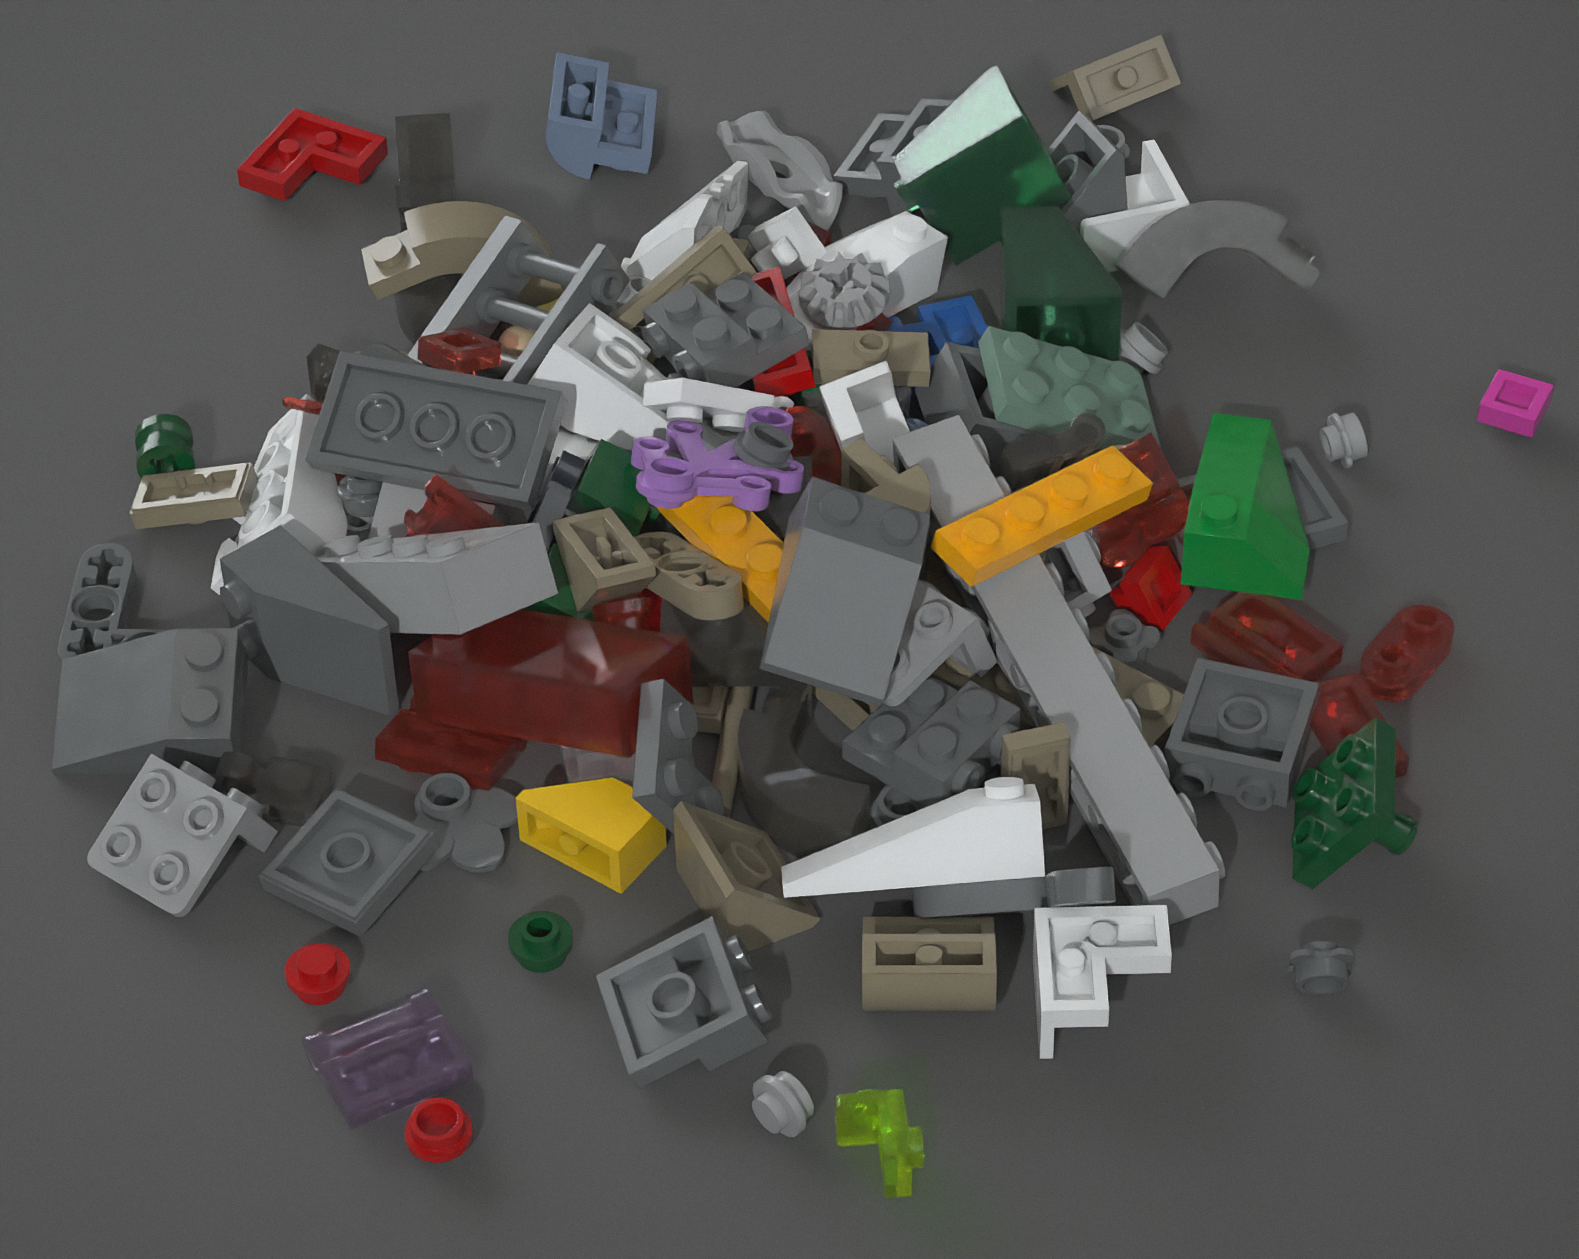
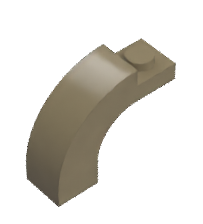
M468 201L433 203L406 211L404 216L408 230L394 236L385 237L377 243L361 249L368 285L377 300L437 276L464 274L505 215L522 220L547 254L546 256L554 259L556 257L545 238L525 219L497 206ZM532 276L515 301L538 307L559 299L565 288L563 285Z

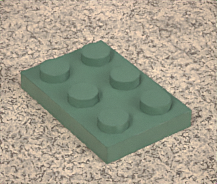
M991 326L987 327L978 344L996 421L1104 450L1112 445H1132L1145 450L1153 459L1161 446L1140 369L1132 367L1123 361H1110L1089 355L1074 347H1061L1033 339L1022 332H1009Z

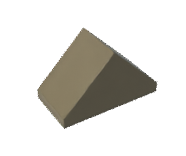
M611 508L553 520L555 538L578 612L636 599L656 576L655 564Z

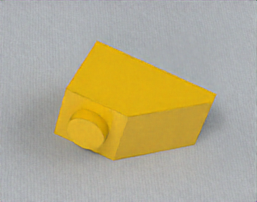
M613 777L526 789L516 797L520 841L620 894L667 847L666 827L632 798L633 787Z

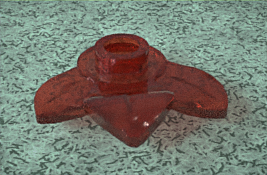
M1150 491L1146 501L1084 531L1092 537L1101 554L1099 564L1115 568L1128 567L1142 558L1150 546L1174 537L1186 525L1190 500L1178 499L1159 505L1156 496Z

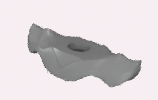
M766 111L751 112L730 123L727 120L717 123L716 134L721 139L733 164L736 161L748 162V179L765 196L778 200L789 209L796 206L807 223L823 239L837 215L842 198L843 185L833 181L829 165L819 150L808 140L783 133ZM775 171L785 175L787 178L776 177Z

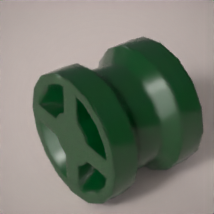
M158 414L144 419L137 426L134 434L136 451L138 452L136 468L141 479L144 475L195 469V459L192 450L194 444L191 426L186 420L176 415Z

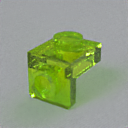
M865 1089L856 1093L837 1095L835 1097L837 1145L843 1147L878 1144L884 1197L912 1196V1168L924 1167V1149L921 1127H908L903 1089L880 1091Z

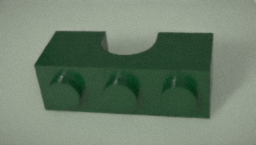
M601 439L588 455L571 492V498L566 509L579 515L611 508L633 537L639 534L643 523L652 526L660 513L654 505L647 501V497L640 494L636 489L637 475L644 470L638 469L631 464L632 453ZM554 543L547 551L558 594L522 608L518 612L584 643L597 627L604 631L608 628L619 603L578 612L558 544Z

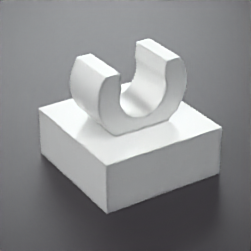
M796 206L758 225L747 236L757 250V253L751 258L757 270L762 272L780 267L783 280L814 265L816 259H821L827 253V250Z

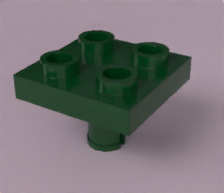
M1375 717L1357 733L1346 736L1333 753L1316 767L1305 770L1296 781L1292 793L1295 807L1294 832L1291 838V847L1293 849L1292 879L1313 890L1373 841L1385 847L1394 855L1404 853L1414 841L1417 834V828L1414 826L1417 825V820L1395 810V727Z

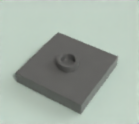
M336 788L258 875L264 891L362 937L439 848V844L434 832Z

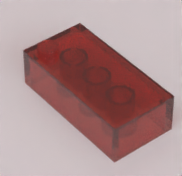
M520 609L461 635L431 634L430 637L408 652L417 720L630 758L636 753L641 683L665 679L687 701L694 705L687 636Z

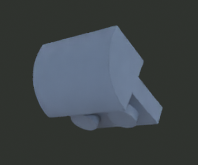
M557 52L554 61L546 127V144L551 156L566 171L590 180L594 164L612 167L620 171L628 170L647 174L652 156L657 90L608 80L609 63Z

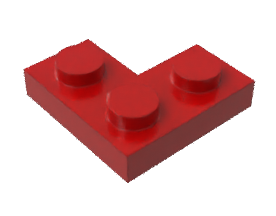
M294 108L237 168L239 186L286 201L314 170L361 185L388 155L387 137Z

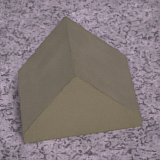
M680 801L673 809L677 872L705 919L712 916L728 938L738 934L749 952L811 929L818 923L821 918L807 896L784 898L781 867L787 864L767 831Z

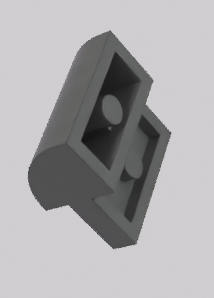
M921 98L910 115L878 113L833 176L835 182L843 185L842 194L860 195L866 198L886 197L891 215H897L905 211L911 213L917 210L925 202L972 133L974 116L970 101Z

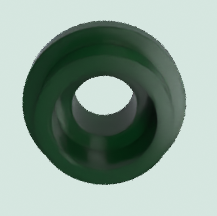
M536 911L525 914L518 918L509 929L508 946L510 953L523 968L529 971L544 973L555 970L565 962L567 955L573 947L572 927L564 917L553 912Z

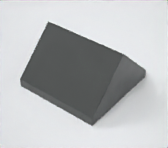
M1079 110L1011 197L1052 242L1058 243L1080 238V223L1083 219L1128 210L1124 154L1087 115Z

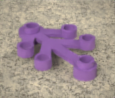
M752 408L746 412L744 431H747L749 425L753 422H764L781 429L791 438L794 418L788 412L777 408ZM677 420L668 423L665 441L655 437H639L633 441L631 464L638 469L644 470L637 475L636 489L640 494L647 497V501L656 507L666 509L678 508L684 502L692 500L697 495L732 496V503L738 508L749 511H761L769 506L771 490L779 493H796L802 487L804 466L799 462L788 459L786 462L791 464L788 471L749 465L740 460V457L734 451L733 444L736 438L707 451L702 440L703 428L694 422ZM669 451L681 454L683 460L668 457Z

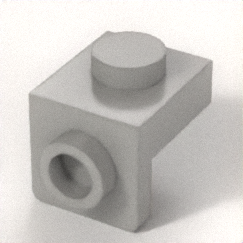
M1082 532L1045 551H1048V564L1053 563L1061 577L1064 587V599L1069 608H1079L1083 616L1086 617L1096 609L1093 602L1112 591L1099 564L1101 562V554L1097 544L1089 534Z

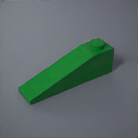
M1213 413L1194 482L1186 520L1181 585L1302 600L1310 548L1272 420Z

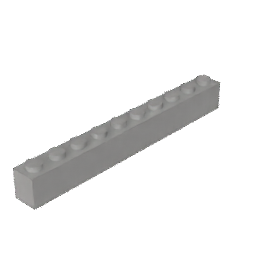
M959 415L892 438L894 465L898 473L900 474L919 464L929 478L931 485L929 539L931 543L936 530L1012 494L1006 480L1002 476L995 478L989 468V455L982 438L978 434L971 436ZM1037 554L970 587L940 557L967 608L975 612L988 626L990 635L987 637V640L1032 726L1037 728L1064 722L1071 737L1068 791L1110 867H1113L1114 874L1131 905H1167L1169 925L1218 907L1219 879L1225 877V868L1221 855L1212 841L1204 843L1196 830V815L1186 794L1180 793L1176 795L1169 783L1170 774L1163 753L1157 745L1149 747L1142 735V722L1136 706L1129 698L1121 699L1115 688L1116 678L1111 663L1103 652L1099 654L1094 652L1089 643L1090 634L1086 620L1079 608L1070 609L1066 603L1063 583L1054 564L1049 563L1045 565L1040 555Z

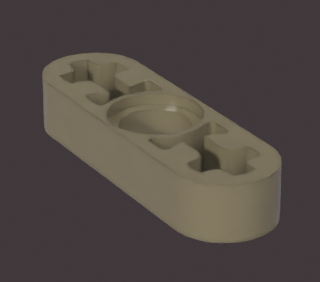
M649 532L634 536L635 540L655 564L656 576L646 588L690 616L700 620L726 619L737 615L743 610L741 575L675 534Z

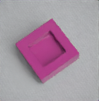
M1498 369L1479 404L1477 422L1533 438L1551 404L1554 385Z

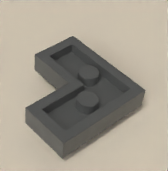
M665 679L641 683L632 798L674 834L673 809L680 801L722 816L724 814V804L720 790L690 764L692 738L695 737L698 728L694 706Z

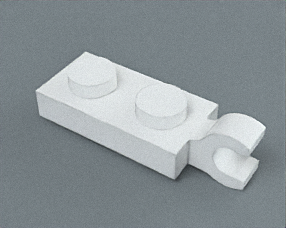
M687 378L644 383L643 407L667 411L666 420L671 422L680 420L701 423L702 418L713 420L712 428L719 431H744L746 412L749 409L771 407L788 410L793 409L794 402L784 396L774 397V395Z

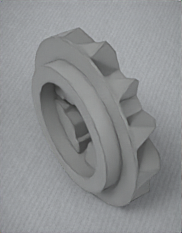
M838 251L834 261L826 262L816 259L813 271L802 273L800 290H798L799 302L804 313L820 325L837 329L858 327L875 319L887 306L890 298L889 278H886L880 262L868 263L863 253L858 254L853 259H845ZM846 281H853L854 288H846L835 299L834 287H842Z

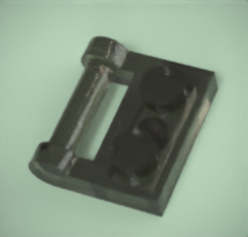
M1082 413L1073 419L1068 430L1038 438L1037 434H1027L1018 437L1004 447L993 475L995 478L1002 476L1006 480L1011 493L1019 488L1029 486L1087 458L1088 454L1095 451L1103 441L1106 432L1105 425L1096 415Z

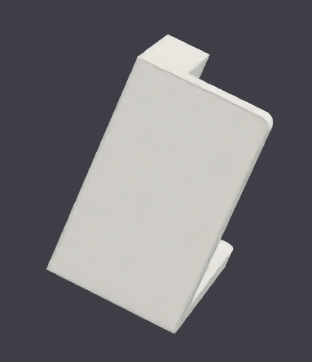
M1154 139L1143 141L1141 173L1126 176L1128 210L1083 219L1080 223V238L1064 241L1082 278L1187 256L1190 203Z
M887 361L819 386L826 414L841 452L842 448L862 438L879 456L885 455L894 464L892 438L910 431L896 398L892 373Z
M1167 905L1034 908L1033 971L1040 1059H1053L1054 1028L1108 1027L1109 1001L1106 974L1171 973L1172 953Z

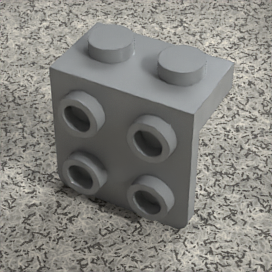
M918 579L883 703L888 706L900 705L948 657L979 678H982L998 662L987 640L990 630L986 623L969 608H962L942 595L931 583Z
M151 754L90 849L87 861L96 871L175 917H183L194 906L236 837L265 853L278 831L259 817L264 806L246 794L232 787L225 796L212 788L216 779L193 764L184 760L178 769Z

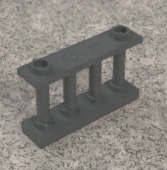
M505 215L407 356L432 368L465 373L469 366L504 377L503 381L527 385L554 343L584 308L590 303L607 315L630 282V279L606 245L597 243L580 267L547 257V254L523 221ZM532 276L567 287L550 312L515 301ZM501 321L536 332L519 357L484 346Z

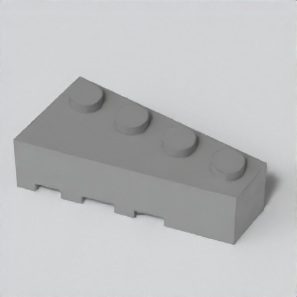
M539 522L393 538L392 535H383L360 542L358 535H351L325 543L323 545L325 554L316 557L389 624L390 633L461 635L558 594Z

